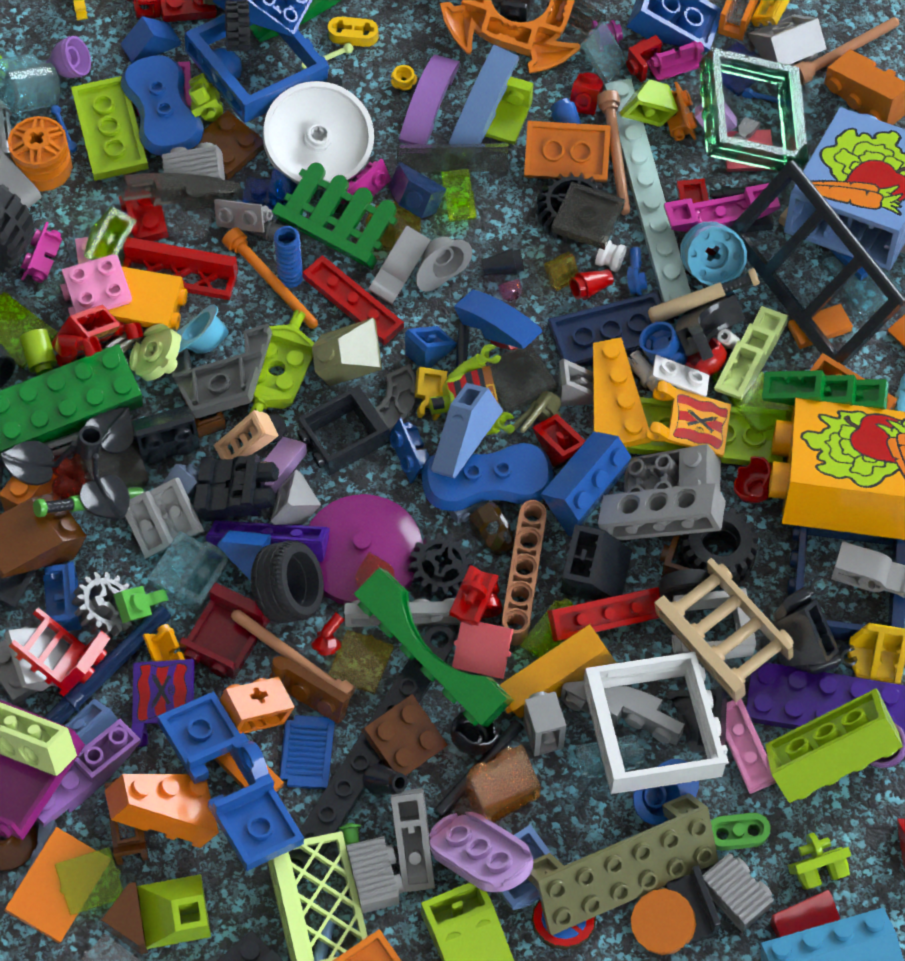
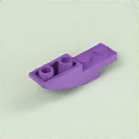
M121 719L117 720L82 749L36 820L45 827L66 810L69 813L75 810L113 775L140 744L141 739Z

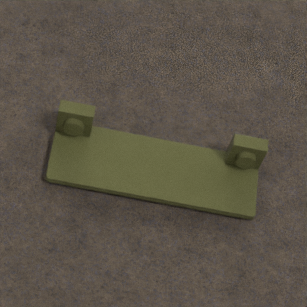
M688 793L662 804L664 816L669 821L565 866L551 853L534 859L533 869L527 880L538 889L547 931L551 935L557 934L661 888L671 880L690 875L691 869L694 866L698 865L701 870L717 863L718 855L708 807Z

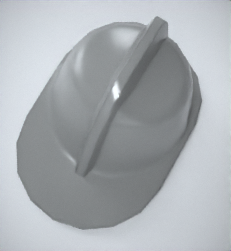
M438 237L432 240L422 255L421 265L416 274L418 288L424 292L433 291L450 278L462 272L472 258L470 244L464 240H453L449 237Z

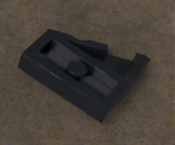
M706 689L712 693L713 708L711 709L713 717H718L720 721L721 736L719 738L721 745H725L727 692L724 689ZM689 690L667 691L668 699L673 702L678 713L677 720L684 724L683 729L686 733V741L691 752L706 753Z

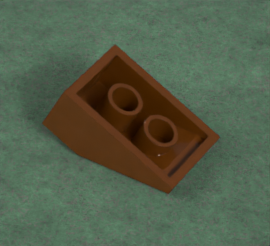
M55 492L30 498L0 514L1 578L75 559L87 535L71 513L67 510L47 513L44 517H37L33 510L34 501L37 499H44L45 501L60 500Z

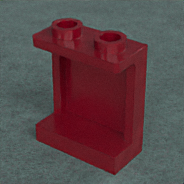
M215 582L209 591L211 600L187 639L182 637L179 641L180 651L185 659H193L195 665L201 663L209 667V670L216 676L221 678L227 676L235 680L259 639L231 618L232 612L237 609L241 610L264 628L267 627L270 620L261 612L254 600Z

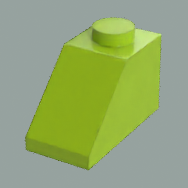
M649 79L630 97L620 111L621 117L661 127L678 112V108L670 86Z

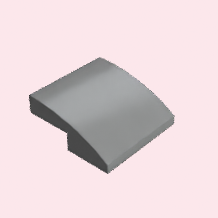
M173 478L151 491L143 492L130 499L129 509L125 516L145 559L204 532L179 478Z
M36 628L14 629L5 632L4 635L8 647L13 640L24 646ZM45 628L29 652L38 658L55 635V632L52 629ZM63 638L60 639L44 661V664L51 670L68 648ZM9 647L21 687L43 691L51 685L57 686L53 682L47 684L45 682L47 678L38 670L35 673L31 671L32 665L24 658L21 661L15 658L17 653Z

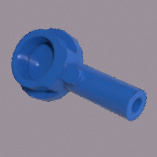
M632 247L629 250L631 266L627 270L628 286L631 295L638 294V296L643 295V290L648 289L645 272L640 273L642 264L641 249L639 247Z

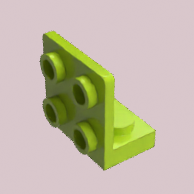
M510 76L507 82L508 87L495 110L496 115L485 137L509 144H516L532 105L533 83Z

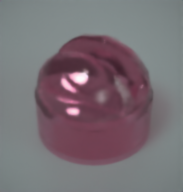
M519 279L498 285L502 298L507 301H513V297L517 300L521 296L522 286Z

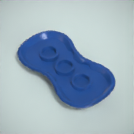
M161 55L135 61L126 68L121 78L123 92L134 103L140 115V141L146 150L160 156L170 153V150L173 148L183 147L189 150L195 147L201 141L204 133L201 119L199 116L194 117L191 108L186 102L184 96L185 75L182 67L173 59Z
M528 443L513 444L488 454H472L455 479L432 472L431 468L436 453L428 458L422 471V486L426 498L434 507L445 511H460L488 500H501L522 505L529 500L541 501L543 499L541 493L554 479L553 467L547 453L540 447Z

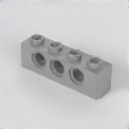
M716 483L603 495L598 526L601 530H605L619 541L721 531L726 500Z

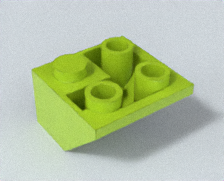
M201 874L137 886L147 949L211 937Z

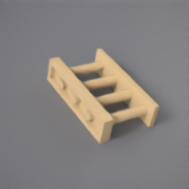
M710 558L707 561V569L710 574L707 579L677 602H670L663 595L654 602L655 610L667 627L690 652L696 653L697 660L729 696L737 702L745 696V678L779 651L789 661L793 657L794 642L785 630L781 629L779 631L735 584L729 569L722 563L718 565ZM720 585L730 598L699 623L690 624L683 617L685 616V611L716 586ZM740 607L751 620L718 646L713 645L710 647L704 640L705 633L736 608ZM760 629L771 642L736 669L734 667L730 669L724 662L725 655Z

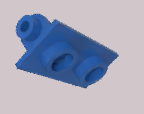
M399 418L389 434L390 443L395 448L402 470L406 473L409 482L413 483L418 474H422L424 464L430 456L426 449L416 450V448H422L424 445L417 426L412 425L411 422L403 423L402 418Z

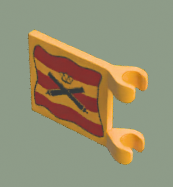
M659 381L657 387L653 389L652 395L656 400L673 401L669 428L662 423L652 422L650 428L646 431V438L650 441L669 442L686 448L708 444L715 454L722 458L725 451L731 404L677 389L668 382Z

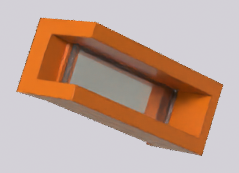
M726 0L720 14L717 34L743 41L759 0Z

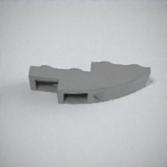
M583 681L564 683L561 691V700L564 701V704L574 711L582 710L591 715ZM627 686L604 688L613 727H616L619 720L623 718L629 726L635 729L642 728L652 733L653 737L662 743L678 744L683 733L684 724L660 712L662 699Z

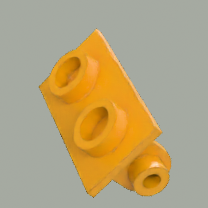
M168 624L158 627L157 634H143L153 661L185 660L182 652L174 653L180 646L174 629L170 628Z

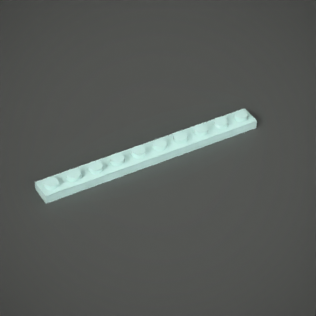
M632 80L604 83V91L615 90L619 93L620 106L616 116L623 161L661 300L664 303L691 293L680 258L674 230H671L664 209V203L666 202L644 123L621 117L620 115L622 108L635 93Z

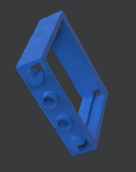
M224 14L185 32V52L244 123L267 113L271 104L281 93L297 84L312 81L327 82L329 69L327 60L315 51L311 41L308 38H304L297 28L292 37L279 32L278 34L307 68L249 95L208 46L226 37Z

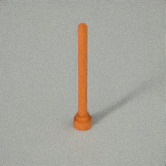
M235 227L228 231L222 239V243L231 252L240 253L293 311L299 310V313L302 311L306 315L303 322L310 329H315L318 326L317 319L251 250L246 240L247 236L241 229Z

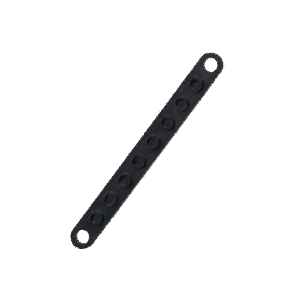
M434 626L422 638L431 651L444 662H446L454 650L455 636L451 629L446 626ZM443 635V637L448 639V644L442 648H437L432 645L431 641L434 636ZM416 658L408 660L367 725L411 694L414 695L420 704L433 682L422 673L420 669L423 665ZM363 733L359 736L300 828L304 839L338 832L339 827L343 825L366 789L363 784L365 770L376 763L382 764V760ZM331 842L324 843L317 853L323 856ZM318 845L310 846V848L315 851ZM301 849L289 851L291 862L301 863L303 868L311 855ZM314 858L306 872L311 874L319 860ZM302 876L297 885L300 886L307 879Z

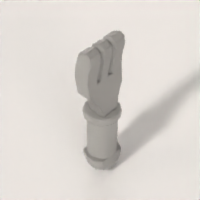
M745 117L738 126V133L734 135L732 142L726 146L725 155L728 158L735 157L747 139L751 138L759 129L761 123Z

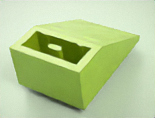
M469 882L421 902L422 918L441 961H514L487 891H483Z

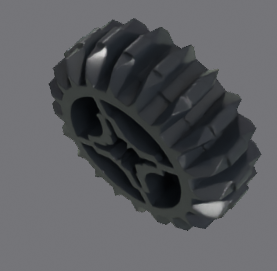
M572 172L566 178L559 174L557 181L550 178L548 186L543 185L541 188V193L538 194L536 202L538 222L544 226L545 233L553 232L554 240L560 236L563 237L564 243L568 239H574V242L577 244L579 238H583L588 242L590 235L597 237L600 230H605L607 222H609L611 217L610 210L612 204L609 199L608 190H603L602 182L594 184L593 176L589 179H584L583 173L579 177H574Z

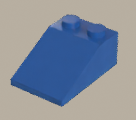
M636 0L626 27L647 39L657 35L662 43L680 47L690 44L692 41L702 42L704 52H708L719 25L722 9L707 0Z

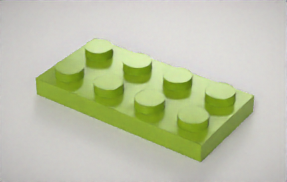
M122 76L71 87L94 181L149 169L144 147L139 138V128L132 102L125 95L121 87Z

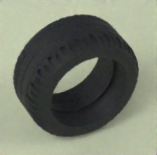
M285 541L269 544L258 552L251 569V588L255 602L261 612L275 623L302 621L316 613L322 601L324 583L320 564L309 547L299 541Z

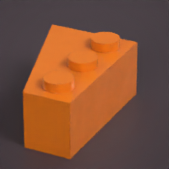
M851 49L828 66L824 84L832 93L839 95L852 109L857 110L861 114H870L879 121L894 125L905 116V81L895 77V71L891 69L883 71L875 67V61Z

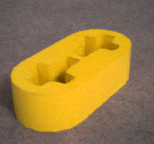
M335 17L328 23V37L330 41L336 44L345 45L346 43H351L353 46L370 47L379 39L378 25L369 19ZM338 28H343L341 33L337 32ZM365 31H370L368 35H363Z

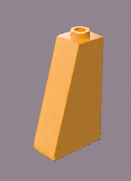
M589 624L500 684L514 700L505 711L508 714L513 711L520 719L524 717L525 699H528L532 694L537 692H556L558 698L561 696L564 683L584 680L586 668L616 664V661Z

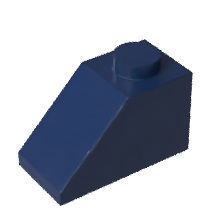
M402 162L398 163L389 184V189L398 205L420 218L437 212L447 189Z

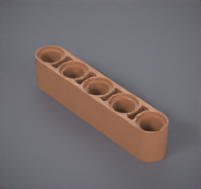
M536 500L525 502L519 511L502 616V627L509 628L508 626L511 624H519L522 628L513 630L510 645L524 643L529 635L546 525V508L541 502ZM529 516H535L539 520L529 521L526 518ZM532 543L535 546L532 548H526L522 546V544ZM521 569L529 570L531 573L528 575H521L517 571ZM517 596H522L527 600L524 602H516L513 600V598Z

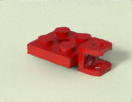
M133 0V7L137 18L142 16L160 18V14L164 22L216 18L217 11L215 5L203 4V0ZM140 5H148L150 8L144 10L140 8Z

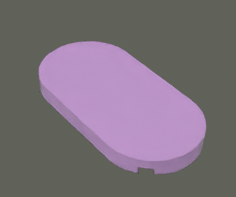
M465 812L466 815L458 816L457 813L442 818L431 829L429 844L432 856L438 862L483 891L503 892L510 890L525 881L533 869V857L528 845L479 813Z

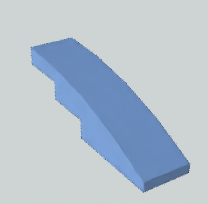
M493 45L457 121L446 149L448 152L472 162L496 115L495 110L508 87L507 82L519 61L518 55Z

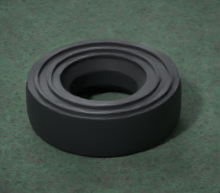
M684 569L669 573L659 582L660 597L664 595L672 602L673 596L688 594L707 579L710 574L700 569Z

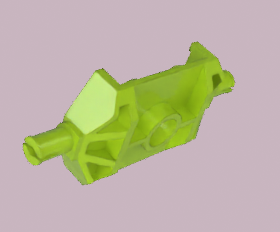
M295 310L287 325L269 326L272 330V336L252 399L253 406L249 414L253 410L263 412L268 407L284 409L292 406L312 361V346L315 344L299 329L306 316L302 311L299 313V310ZM276 366L285 369L284 373L278 376L272 375L269 371Z

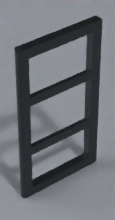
M794 160L786 164L730 227L743 240L749 263L755 268L756 272L820 354L824 353L843 366L905 304L903 295ZM793 180L815 207L816 211L774 257L767 262L745 232ZM825 220L854 258L804 309L777 275L776 271L815 228ZM863 267L888 300L837 351L813 321V317Z

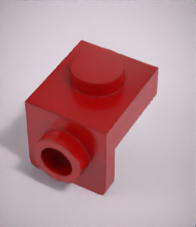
M657 35L649 39L640 40L628 50L627 69L640 82L646 81L648 65L646 61L654 57L655 53H661L662 42Z
M590 72L578 74L573 83L570 101L576 104L578 112L595 115L598 104L597 95L603 91L606 79L599 78L597 74Z

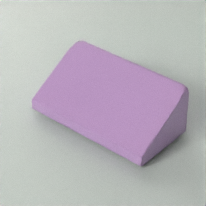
M282 437L264 460L274 462L279 468L278 480L265 482L264 488L271 487L275 493L307 454L306 444Z

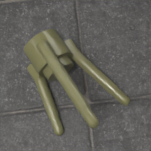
M543 391L537 401H533L531 406L513 424L515 430L523 424L520 432L525 433L536 418L543 422L555 414L561 417L562 414L558 411L562 405L560 398L552 392Z

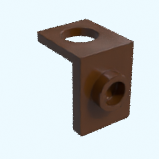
M674 535L671 544H665L660 557V561L664 562L661 578L675 571L689 569L673 563L681 535Z

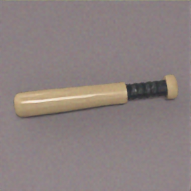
M755 268L748 270L746 275L724 283L719 282L649 308L648 315L652 323L663 322L724 297L728 292L740 289L746 285L753 284V286L760 284Z

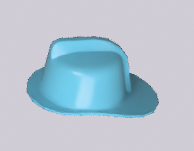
M215 304L203 309L192 321L177 331L181 335L179 352L187 348L195 353H207L214 350L227 337L229 331L216 316L218 307Z

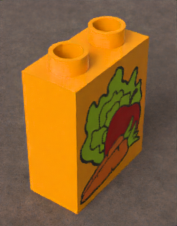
M795 398L791 421H775L771 455L786 457V463L773 461L768 497L783 499L782 524L905 540V412Z

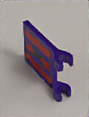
M193 659L137 662L133 664L131 730L141 739L137 747L148 745L146 724H158L157 716L194 700Z

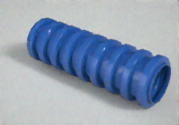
M284 226L277 229L274 233L277 274L279 280L287 288H293L300 285L303 281L300 235L295 228Z

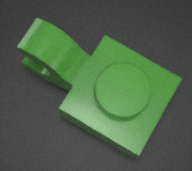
M143 586L113 594L123 623L146 618L152 615L150 607L169 600L165 589L145 594Z

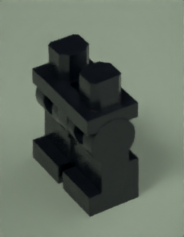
M257 455L237 456L233 459L215 460L212 456L201 457L198 476L200 484L197 485L194 510L205 522L229 520L230 516H261V509L274 507L276 497L274 490L271 487H264L265 482L278 480L279 468L274 462H261Z

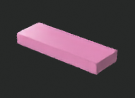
M742 699L737 702L734 700L727 702L726 742L749 794H752L775 784L776 781L771 775L768 756Z

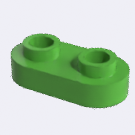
M759 813L719 816L711 820L716 850L720 851L759 847L767 841L770 834L769 821ZM754 828L759 834L752 836L748 833V829ZM724 832L727 838L719 839L716 833Z

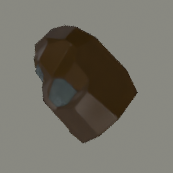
M488 502L476 509L469 516V525L485 550L494 555L509 553L513 547L514 536L500 508L495 503Z

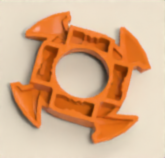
M462 0L461 5L454 6L451 2L440 3L446 27L454 41L468 55L472 52L473 33L475 32L491 44L530 57L531 61L527 63V70L531 74L549 70L566 62L581 47L578 43L557 41L567 26L575 0H549L546 11L540 17L521 23L510 21L501 16L494 8L491 0Z

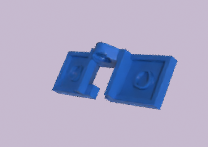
M214 691L157 716L158 725L194 785L209 778V771L204 763L228 752L248 782V787L226 797L221 794L208 800L209 810L246 871L304 845V836L274 789V781L268 772L259 746L255 742L249 741L244 732L239 733Z

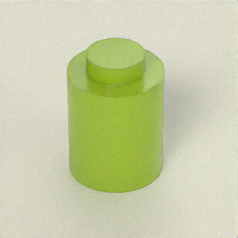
M35 329L22 334L19 340L29 371L41 375L53 370L57 360L47 329Z

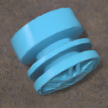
M702 222L693 226L685 234L680 245V258L684 268L701 283L711 286L739 277L747 263V250L743 240L732 229L718 222ZM708 247L711 249L714 248V251L716 252V255L714 257L711 255L708 256V254L705 252Z

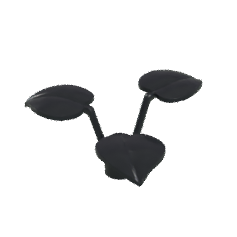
M128 407L118 408L92 417L85 424V427L80 430L77 441H72L69 448L56 461H53L52 450L39 441H27L17 444L13 448L1 452V460L7 471L18 481L28 485H42L51 480L53 475L52 468L58 467L76 450L81 458L92 460L94 481L85 483L81 488L80 501L82 506L89 513L98 517L115 520L122 519L127 514L130 505L128 488L116 475L111 474L101 479L99 478L98 454L100 448L109 454H118L125 452L131 447L134 431L130 419V410Z

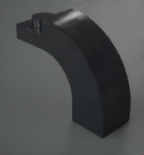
M732 291L728 292L724 297L685 312L676 324V332L687 357L699 353L702 360L705 361L714 357L709 346L710 340L721 330L746 319L737 297Z

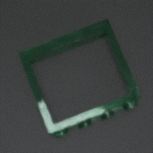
M712 47L701 58L698 69L701 80L700 96L702 97L703 104L702 119L704 120V140H706L707 156L781 171L788 162L794 160L801 169L809 161L799 67ZM721 72L777 85L783 148L727 136Z

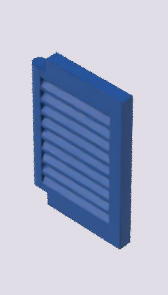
M295 715L294 721L286 720L279 778L282 781H287V787L321 790L327 788L330 776L334 721L327 717Z

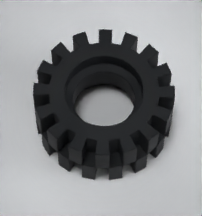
M248 0L225 1L227 51L250 50Z

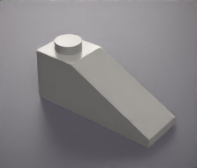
M419 788L392 793L391 803L404 892L434 889L435 882L424 790Z

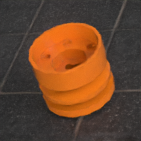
M42 116L30 117L17 123L10 131L8 137V147L13 163L41 192L54 190L63 185L70 177L73 168L63 127L57 121Z

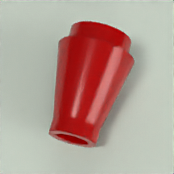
M609 269L579 272L569 280L573 296L576 299L582 298L583 300L590 298L614 283L613 275Z

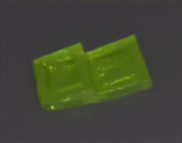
M469 169L441 172L442 186L447 188L444 199L448 221L456 222L477 219Z

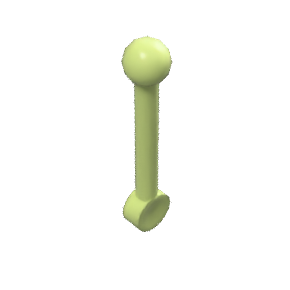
M346 43L343 48L323 57L329 60L343 53H352L353 45ZM302 62V70H304L307 67Z

